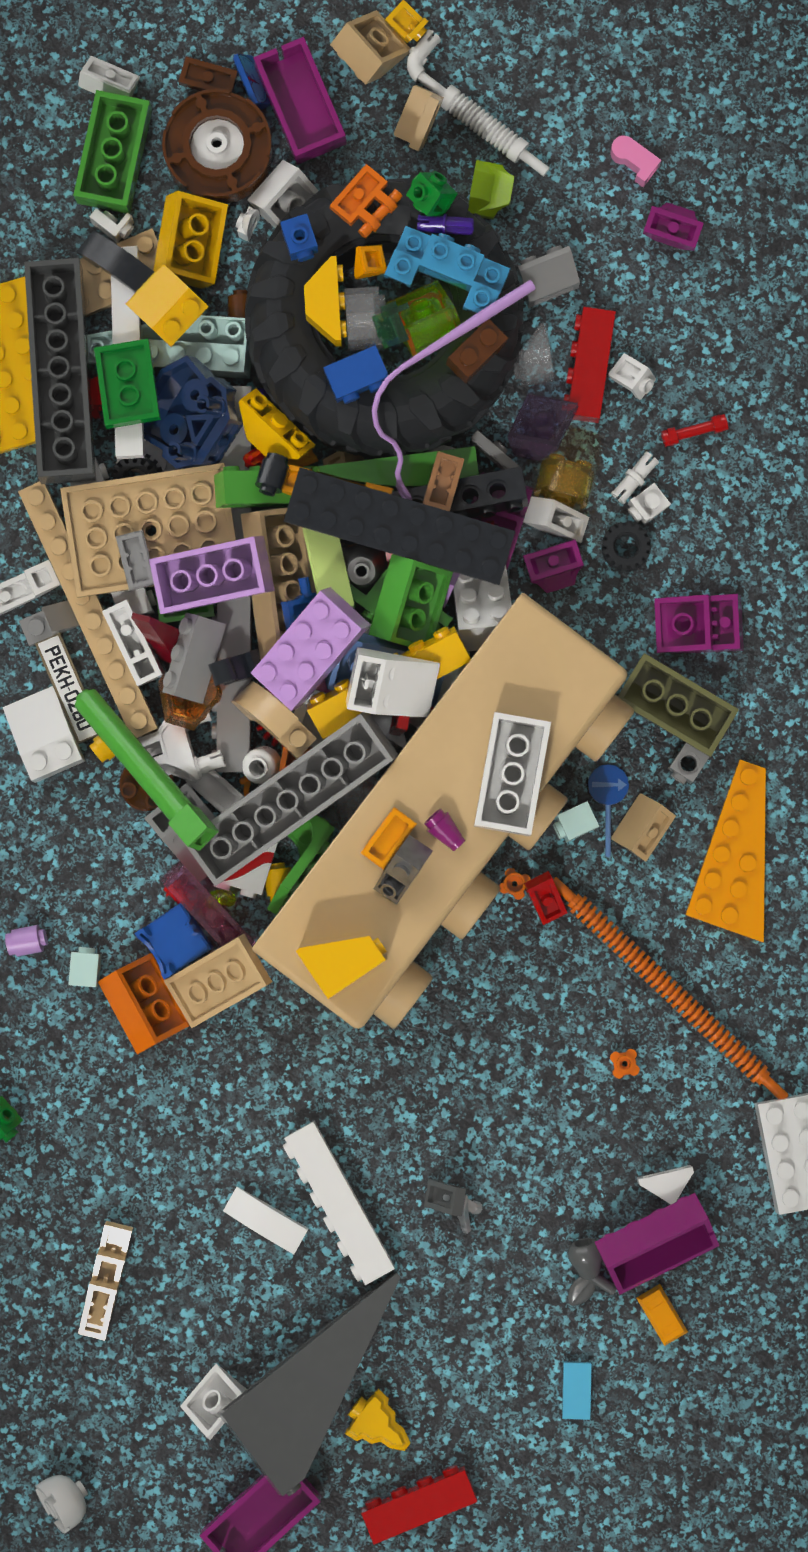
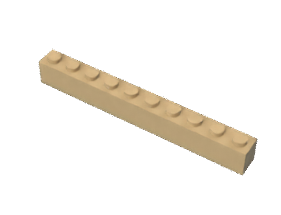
M39 481L18 491L125 725L137 739L157 732L159 729L158 724L140 686H137L102 613L104 607L98 595L81 598L76 596L66 525L47 484H41Z

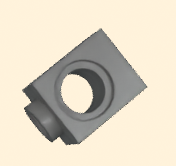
M685 742L668 767L672 771L670 776L683 785L686 781L690 784L693 783L709 759V756ZM683 757H690L694 760L695 767L693 771L687 772L682 769L680 762Z

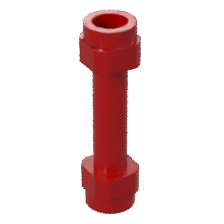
M725 414L712 416L710 421L678 430L672 427L661 431L664 446L667 447L677 445L679 440L712 431H714V434L721 433L729 429Z

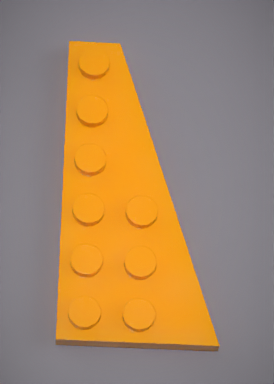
M739 760L685 915L764 943L766 768Z

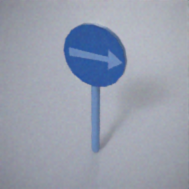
M610 764L596 768L589 776L588 789L592 798L598 803L605 805L606 857L611 856V805L623 800L629 787L628 777L624 771Z

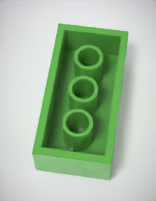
M96 90L73 194L77 204L130 214L152 114L149 100Z

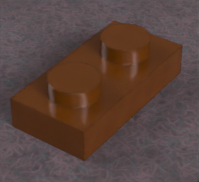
M186 56L178 83L181 86L199 91L226 89L233 93L238 71Z

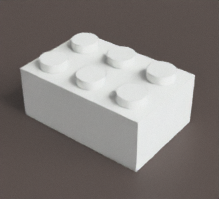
M506 565L500 585L461 574L453 588L457 629L467 651L478 650L512 606Z

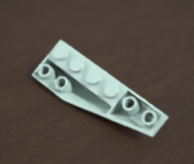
M200 315L172 347L160 338L147 324L141 325V339L148 338L150 341L154 372H159L160 369L188 355L196 357L215 377L250 379L251 358L245 334V318ZM112 330L87 335L89 364L96 365L95 347L113 344Z

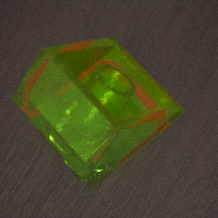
M438 280L386 303L403 342L412 357L461 324L454 304Z

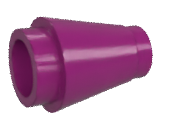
M442 809L433 813L424 823L428 828L427 832L452 851H455L465 842L449 813H444Z

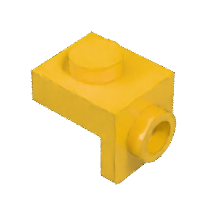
M402 0L384 19L406 43L412 39L417 42L427 31L424 26L428 23V20L425 17L422 18L405 0Z

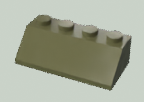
M645 653L641 656L618 695L619 698L633 707L637 714L709 757L714 753L739 711L736 707Z

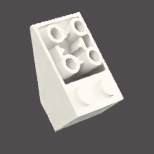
M357 647L346 697L347 709L377 715L427 717L431 709L440 663Z

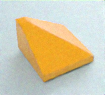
M382 245L356 247L355 279L385 274L387 266Z

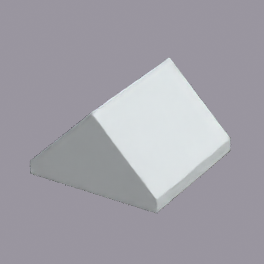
M215 1364L180 1407L201 1432L211 1440L224 1424L217 1413L247 1389L222 1367Z

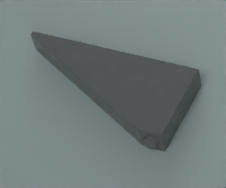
M391 1273L217 1413L278 1495L284 1496L287 1494L291 1496L301 1488L300 1482L305 1479L401 1278L398 1273Z

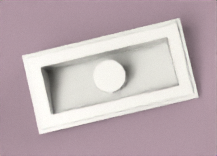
M90 56L80 72L78 85L80 88L92 93H96V90L132 97L140 76Z

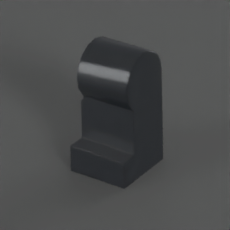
M255 649L209 664L214 685H228L254 677L251 672L261 659L258 650Z

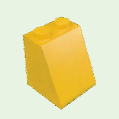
M370 936L301 947L296 950V953L327 999H330L386 961L383 955L387 953V950L379 938L372 940Z

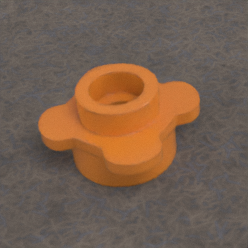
M509 868L505 871L506 877L503 883L499 885L501 888L500 892L502 894H511L515 899L520 900L525 896L524 883L529 881L530 877L527 874L521 875L515 869ZM516 881L517 886H512V882Z
M628 1049L622 1053L617 1051L611 1053L610 1060L614 1066L612 1072L614 1077L620 1079L623 1075L631 1074L636 1076L639 1073L640 1068L636 1065L635 1058L637 1053L635 1050ZM626 1061L627 1066H623L622 1062Z

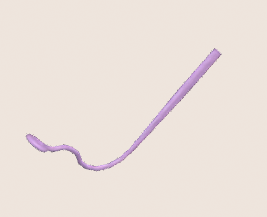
M528 280L479 311L401 364L384 379L376 392L372 406L373 424L379 436L392 444L397 453L398 462L395 470L396 488L402 498L412 500L400 474L404 460L402 451L396 440L385 434L379 425L377 409L382 393L389 382L404 369L459 338L534 291L536 288L531 280Z

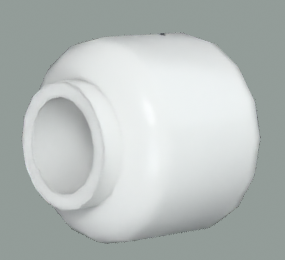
M256 747L244 757L242 763L243 773L251 782L263 784L280 772L281 758L277 751L271 747Z

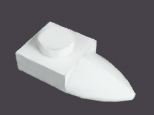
M248 207L246 214L242 212L236 222L235 227L238 228L239 238L248 242L260 219L257 209Z

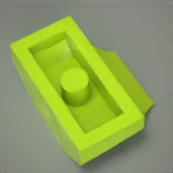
M476 160L468 211L472 214L477 213L481 218L494 220L499 210L510 205L515 176L508 173L503 165Z

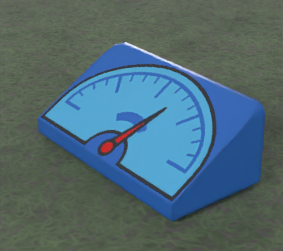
M235 54L233 57L234 65L248 98L260 110L270 107L271 103L255 68L253 56Z

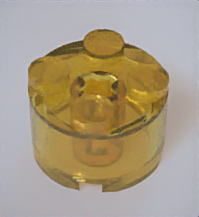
M549 454V459L541 462L534 496L538 497L540 494L544 498L554 499L572 509L574 504H581L580 509L586 508L595 473L591 470L592 464L583 460H577L576 462L565 460L566 458L560 454Z

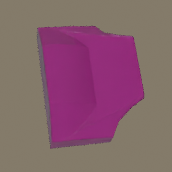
M666 202L660 207H651L643 234L654 241L678 249L694 251L704 223L697 220L694 211Z
M576 539L523 555L531 583L538 584L546 593L575 585L578 571L584 566Z

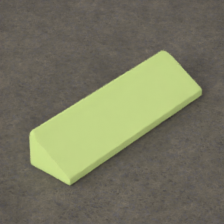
M302 528L316 593L318 594L319 591L331 587L353 608L354 600L340 539Z

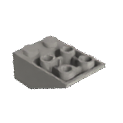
M188 783L180 788L194 806L199 807L210 821L216 818ZM159 807L148 814L144 819L198 883L204 880L207 874L182 839L168 824L170 820Z

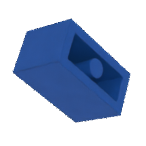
M376 345L323 367L337 403L343 400L344 404L359 399V394L364 391L370 390L371 393L378 391L384 379L388 376Z

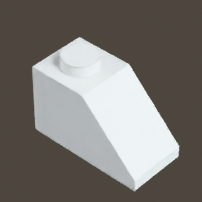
M531 496L523 522L540 531L571 541L576 539V542L581 543L589 517L554 499Z

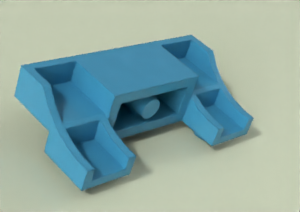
M405 226L384 277L394 279L406 284L407 287H411L419 269V272L468 291L469 294L463 309L478 313L498 300L509 275L510 268L484 258V254L480 253L481 250L473 245L465 244V246L454 243L455 240L446 234L439 233L438 236L435 234L430 236Z

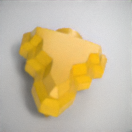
M379 1388L368 1400L361 1396L348 1413V1416L353 1420L346 1429L345 1434L355 1441L364 1439L371 1444L382 1442L391 1449L405 1451L411 1443L405 1429L395 1421V1411L388 1405L389 1398Z

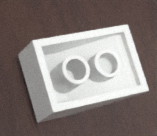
M53 686L3 707L18 751L32 782H39L85 762V758Z

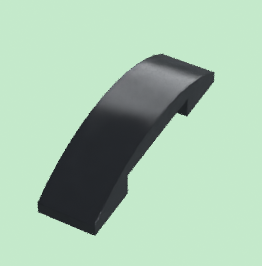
M92 231L76 251L81 257L95 267L103 269L133 292H136L154 273L153 270L129 252L95 231Z

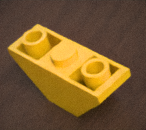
M330 256L304 285L306 320L335 346H342L341 338L347 337L346 320H340V310H345L344 292L339 293L338 282H344L343 264L337 265L336 256Z
M256 388L238 402L246 439L265 457L267 453H277L288 459H300L315 447V444L307 435L296 427L285 414L277 409Z

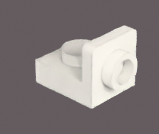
M96 208L89 216L91 223L116 243L121 238L126 239L134 229V220L129 213L122 218L118 225L116 224L118 220L106 210L102 213Z
M625 353L608 373V376L613 381L630 390L639 400L651 391L656 381L655 376L647 366Z
M653 483L639 495L629 500L628 505L630 508L628 512L637 523L641 520L646 525L668 508L671 503L657 485Z

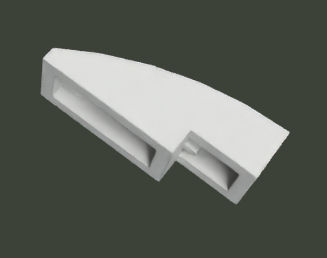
M236 1187L223 1210L237 1221L292 1254H295L308 1231L306 1226L284 1215L285 1213L239 1187Z

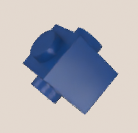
M307 214L280 222L291 261L298 259V262L307 261L313 258L315 253H318V245Z

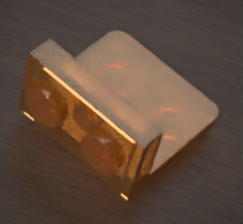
M163 675L159 679L158 685L165 722L195 730L200 722L205 720L214 705L221 700V687L214 685L211 675L204 702L201 704L163 693V679L165 676Z

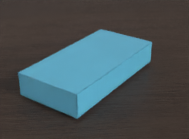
M563 1361L562 1419L590 1420L591 1362Z

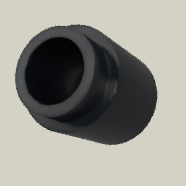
M267 453L266 458L262 459L255 483L260 488V493L272 497L275 494L282 493L289 470L287 465L288 458L277 453Z

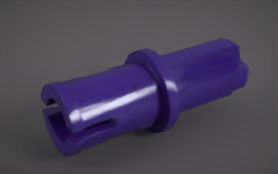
M447 214L443 216L418 215L417 230L420 232L472 235L474 231V220L472 218L447 217Z

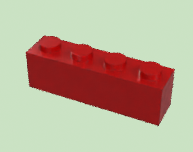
M583 307L582 314H576L574 330L579 331L578 341H572L570 357H575L574 368L568 367L566 384H571L570 395L564 394L562 410L567 411L566 419L599 423L616 311Z
M458 1465L450 1466L442 1470L443 1475L432 1478L429 1475L416 1481L417 1485L407 1489L406 1486H402L391 1491L390 1497L382 1500L380 1497H375L364 1503L366 1507L361 1509V1514L373 1544L375 1545L478 1502L465 1466L458 1468Z

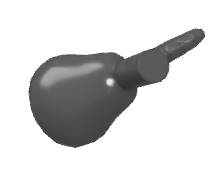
M583 1238L574 1241L569 1246L567 1252L568 1259L580 1275L573 1282L568 1292V1303L571 1306L586 1302L593 1295L596 1286L610 1295H613L617 1290L614 1283L599 1275L602 1258L594 1243L598 1240Z

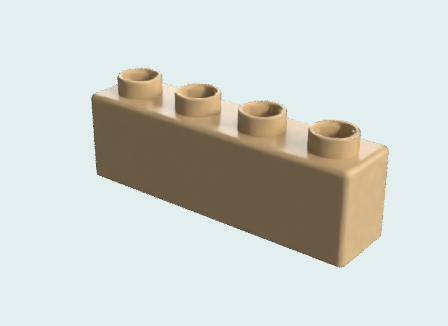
M521 593L252 947V951L353 1028H362L374 1014L389 1027L395 1029L433 980V976L414 962L433 934L442 925L456 937L463 939L500 891V886L481 872L508 836L526 850H531L568 801L565 795L548 783L575 747L593 761H598L634 714V708L615 695L627 678L625 668L528 595ZM494 712L551 722L531 836L474 827ZM394 807L417 823L409 835L433 850L397 905L373 889L387 866L383 870L361 854V851ZM439 809H442L444 813H449L465 839V842L455 851H452L427 832L428 828L424 824L425 821ZM370 936L372 940L379 938L387 950V953L383 955L386 961L330 999H327L296 953V950L301 947Z

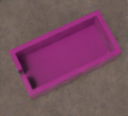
M304 37L281 46L284 58L279 61L276 48L253 57L255 68L296 165L347 145L345 132Z
M695 1193L681 1197L675 1203L665 1208L657 1209L651 1215L638 1221H632L626 1227L614 1233H608L600 1240L594 1242L619 1295L719 1246L709 1218Z
M262 1474L201 1530L199 1536L213 1552H220L222 1546L226 1549L223 1552H266L321 1502L322 1496L306 1478L300 1482L301 1488L291 1496L287 1494L284 1496L278 1495Z

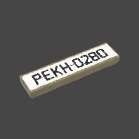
M61 633L35 643L77 743L81 744L95 738L98 734L75 708L76 697L85 689Z

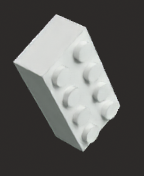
M494 712L474 827L531 836L551 722Z
M808 1093L789 1096L784 1099L754 1103L775 1212L782 1215L808 1210Z

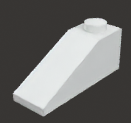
M126 599L103 610L102 613L137 686H143L164 676L166 673L156 652L131 619L134 611L128 600Z

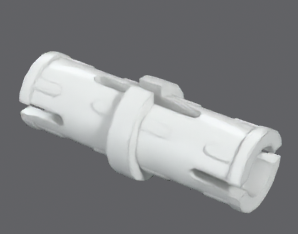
M645 451L632 470L628 469L625 472L626 477L611 492V495L616 498L624 490V493L618 499L620 503L625 504L638 486L642 487L646 476L659 464V461L654 457L646 465V462L652 456L649 452Z

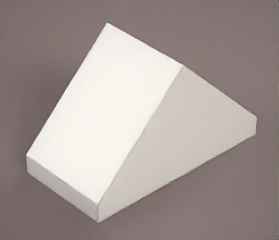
M688 1165L637 1177V1182L640 1186L664 1201L673 1204L677 1201L694 1171L693 1167Z

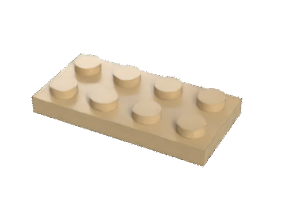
M152 228L116 243L120 247L137 246L139 249V260L151 270L154 269L158 240ZM81 258L86 317H89L112 307L111 275L100 267H95L86 259Z
M242 934L164 980L190 1027L193 1028L272 983V980L257 954L252 951V946L245 934Z

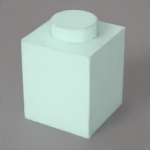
M79 947L78 952H71L68 985L99 987L98 981L100 980L102 954H95V948Z

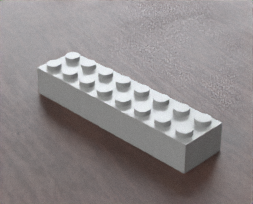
M362 712L211 820L219 832L200 851L190 847L187 848L216 887L396 759L399 754L371 715Z

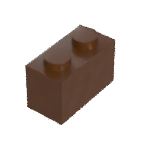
M488 319L448 357L446 365L466 384L506 345L508 337Z

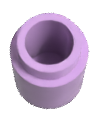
M39 925L11 930V933L5 934V943L9 955L19 957L43 952L44 946L48 945L45 929H40Z

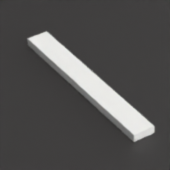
M137 246L121 247L139 260V249ZM111 276L113 344L141 340V319L125 304L135 292ZM144 423L115 428V454L117 459L145 458Z

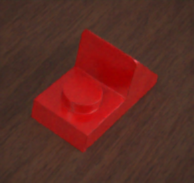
M549 871L524 883L525 890L543 925L568 913Z

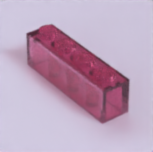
M181 861L160 878L163 885L221 947L242 934H245L251 946H254L256 943L254 939Z

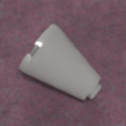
M345 544L342 547L349 583L363 594L369 593L385 570L388 569L386 553L360 544ZM359 566H364L367 569V573L359 574L356 572V569Z

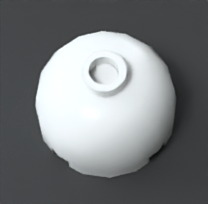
M54 1475L35 1486L38 1498L47 1514H51L55 1519L58 1518L54 1524L62 1533H67L81 1522L87 1507L84 1497L88 1493L80 1481L74 1483L67 1476Z

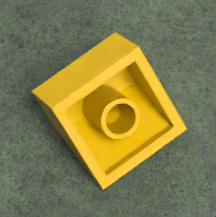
M163 263L125 303L170 347L209 307Z

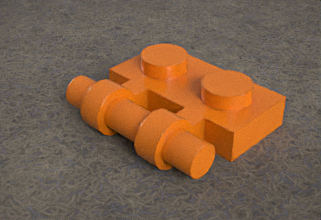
M366 164L330 204V209L350 226L359 218L364 224L358 230V233L362 237L367 238L372 231L376 232L381 226L380 222L384 217L398 207L397 203L403 196L396 189L387 196L383 190L387 187L388 181ZM376 200L380 203V206L371 215L366 209Z

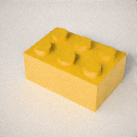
M176 191L167 195L153 271L155 272L163 263L186 285L201 289L214 285L228 204L182 191Z

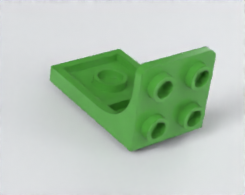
M315 815L287 835L298 849L299 860L280 884L267 908L275 915L285 905L329 847L330 843L328 840L335 828L326 819Z

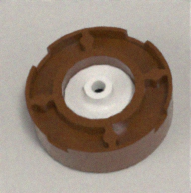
M208 89L190 95L174 108L171 113L172 116L163 131L162 150L168 171L176 185L183 192L229 204L246 198L262 184L271 167L273 145L267 120L256 104L248 98L245 99L231 93L230 90Z

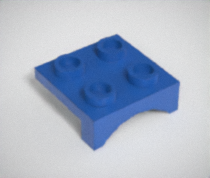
M184 902L179 903L158 919L134 933L155 957L164 980L213 948Z

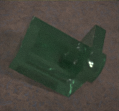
M396 301L381 306L382 312L372 316L377 329V335L384 349L409 340L398 313L410 308L408 302L397 305Z

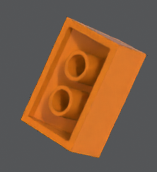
M152 953L112 972L98 981L137 1054L190 1026L161 976L159 965Z

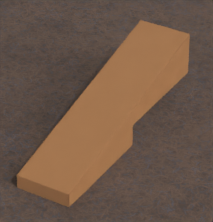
M437 451L422 504L450 512L464 463L463 458Z

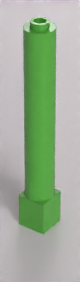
M86 689L78 694L75 702L77 711L170 820L168 824L187 847L200 851L219 830L199 807L194 806L97 690Z

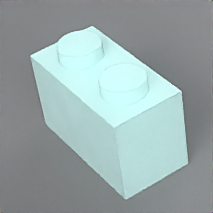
M588 801L555 817L556 822L553 824L558 838H564L566 843L599 827Z

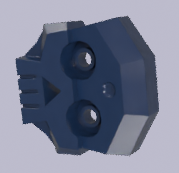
M186 355L160 369L155 381L161 420L144 423V439L162 449V457L176 469L219 464L224 456V452H227L230 447L229 444L235 439V434H238L243 426V423L238 420L235 410V393L237 390L224 379L215 377L196 357Z

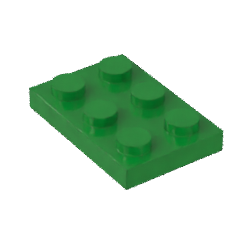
M149 339L95 347L94 352L106 429L161 420Z

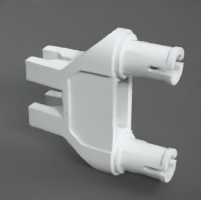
M207 704L185 712L183 710L180 711V709L171 712L157 732L138 739L152 756L163 753L154 757V759L168 775H175L189 781H197L203 777L204 773L226 767L221 750L198 758L194 755L188 731H190L191 727L212 721Z

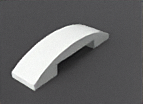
M49 560L24 570V573L0 583V615L60 586V582Z

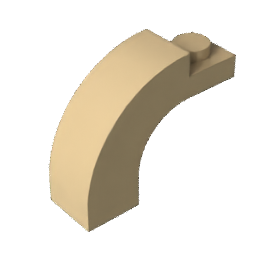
M250 682L231 701L250 721H255L265 728L296 759L317 739L283 703L255 682Z

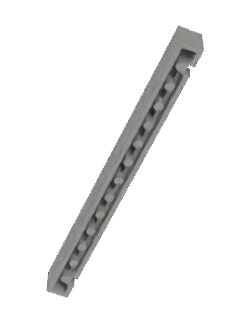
M232 386L237 390L235 393L237 418L243 423L238 402L253 391L252 386ZM242 426L238 434H235L236 437L233 442L229 444L230 447L227 452H224L220 463H225V467L239 466L240 470H249V468L245 467L243 456L253 450V444L246 439L244 426ZM232 508L236 540L244 539L240 514L253 512V508ZM252 596L217 603V613H214L215 617H212V620L226 624L217 654V661L252 651ZM252 678L217 686V695H212V712H217V723H212L211 729L212 739H216V750H212V753L221 750L226 767L218 768L216 772H243V759L251 751L252 721L231 701L252 682Z

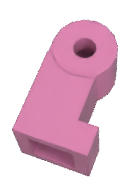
M619 136L612 143L610 154L612 160L617 164H625L637 174L635 182L644 187L659 168L661 159L628 136Z

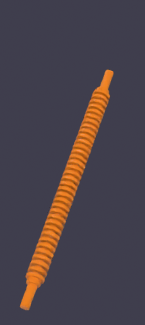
M555 877L553 879L559 894L569 903L567 906L571 908L570 912L573 914L577 910L578 913L575 917L579 919L583 916L581 920L583 924L589 921L586 927L589 929L593 925L594 928L591 932L594 934L598 930L597 937L599 939L605 936L602 942L605 944L609 940L610 943L607 945L609 949L614 945L615 948L612 950L614 953L621 951L618 957L621 959L625 955L626 957L623 962L626 964L630 960L631 962L628 965L630 968L636 965L637 967L633 971L638 973L641 970L642 972L639 974V977L643 978L646 975L647 977L644 980L646 983L652 980L649 986L653 988L657 985L658 987L654 990L656 993L662 990L663 992L660 994L662 998L668 995L665 1001L669 1003L673 1000L670 1005L672 1008L678 1005L679 1007L676 1009L678 1013L684 1010L681 1016L685 1018L689 1015L686 1020L688 1023L694 1020L692 1024L694 1028L700 1025L697 1031L701 1033L705 1030L702 1035L704 1038L710 1035L708 1039L710 1043L716 1040L713 1046L717 1048L721 1045L718 1049L720 1053L726 1050L724 1053L726 1058L732 1055L729 1061L733 1063L737 1060L734 1064L736 1068L742 1065L740 1068L742 1073L748 1070L745 1076L749 1078L753 1075L750 1079L752 1083L763 1084L778 1099L788 1097L789 1094L769 1076L771 1073L767 1070L768 1067L764 1064L760 1068L763 1062L760 1059L754 1062L757 1056L754 1054L749 1057L752 1053L749 1049L744 1053L747 1047L743 1044L739 1048L738 1046L741 1044V1041L738 1039L733 1042L736 1038L734 1035L728 1038L731 1032L727 1029L723 1033L722 1031L725 1029V1026L721 1025L718 1028L717 1026L720 1024L718 1020L712 1023L715 1017L710 1015L707 1018L709 1011L705 1010L702 1013L701 1011L704 1009L702 1005L696 1008L699 1002L694 1000L691 1003V1000L694 998L692 995L686 998L685 996L688 994L686 990L680 993L683 987L679 985L675 988L678 982L673 980L670 983L669 981L672 979L670 975L664 978L667 972L663 970L659 973L662 968L658 965L654 968L653 966L656 964L654 960L648 963L651 957L647 955L643 958L646 953L642 950L638 953L640 949L638 945L633 949L632 946L635 942L632 940L627 943L630 937L626 935L622 938L624 934L622 930L617 934L616 931L619 927L616 925L613 929L611 928L614 922L610 921L607 924L608 917L606 915L601 919L600 917L603 912L600 910L597 914L595 913L598 907L594 906L591 909L590 906L593 904L591 901L587 904L584 903L587 900L586 896L582 897L579 893L576 895L559 878Z

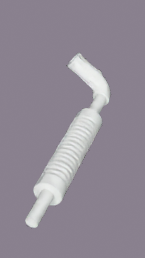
M428 29L416 46L411 47L409 50L407 70L410 77L415 82L419 81L433 93L444 97L440 107L445 111L449 110V114H453V117H457V120L465 123L466 127L469 126L470 130L474 129V133L478 132V136L482 135V139L486 138V142L490 141V145L494 144V148L498 147V151H502L503 155L506 154V157L512 162L516 163L521 159L544 177L550 167L527 151L529 143L522 137L518 138V134H514L513 130L510 131L509 127L505 129V124L501 125V121L497 122V118L493 119V115L489 116V112L485 113V109L481 110V106L477 107L476 102L473 103L472 99L469 100L468 96L465 97L464 93L461 94V91L455 86L450 85L446 89L425 73L423 66L428 61L427 56L441 42L440 37L436 33L432 36L434 31Z

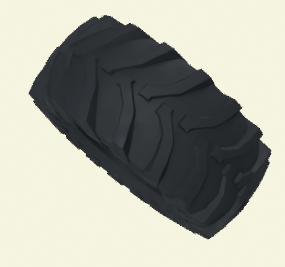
M414 178L387 179L388 185L383 192L389 196L396 189L403 197L398 201V207L392 213H388L380 222L381 226L376 232L372 231L367 238L362 237L358 233V230L364 224L359 218L350 226L330 209V204L349 183L342 186L336 183L321 189L303 205L289 211L281 220L285 221L307 214L318 245V253H315L314 257L307 261L298 262V259L291 261L279 223L260 250L247 288L245 334L246 340H248L249 354L257 377L274 405L279 406L283 414L302 432L310 437L316 436L324 446L354 455L362 452V455L368 459L397 456L392 444L379 436L373 424L372 406L376 392L371 393L370 390L360 393V398L351 403L344 404L343 400L337 403L323 368L337 362V360L326 349L318 330L306 320L304 285L330 256H336L337 265L343 264V273L355 267L356 247L382 245L385 260H390L405 226L417 230L418 215H425L415 209L413 202L406 196ZM456 196L446 212L447 217L472 218L474 220V231L472 235H446L452 237L455 240L454 243L465 246V244H470L481 250L480 253L484 254V258L510 268L509 275L498 298L500 299L519 287L515 266L507 250L502 249L499 235L494 228L477 213L472 214L468 211L469 204L467 201ZM374 200L366 211L372 215L380 206V203ZM423 232V233L428 234V235H430V236H431L432 234H435V235H437V236L439 235V233H426V232ZM429 276L441 289L448 302L453 320L451 330L476 314L470 310L466 311L463 309L469 294L468 291ZM523 298L490 318L508 337L507 343L466 384L446 365L448 357L482 324L443 346L439 353L422 368L408 375L395 377L389 382L380 397L377 409L378 420L383 432L396 440L403 456H406V454L429 452L450 442L451 439L460 437L471 429L498 400L514 371L513 366L521 348L524 324Z

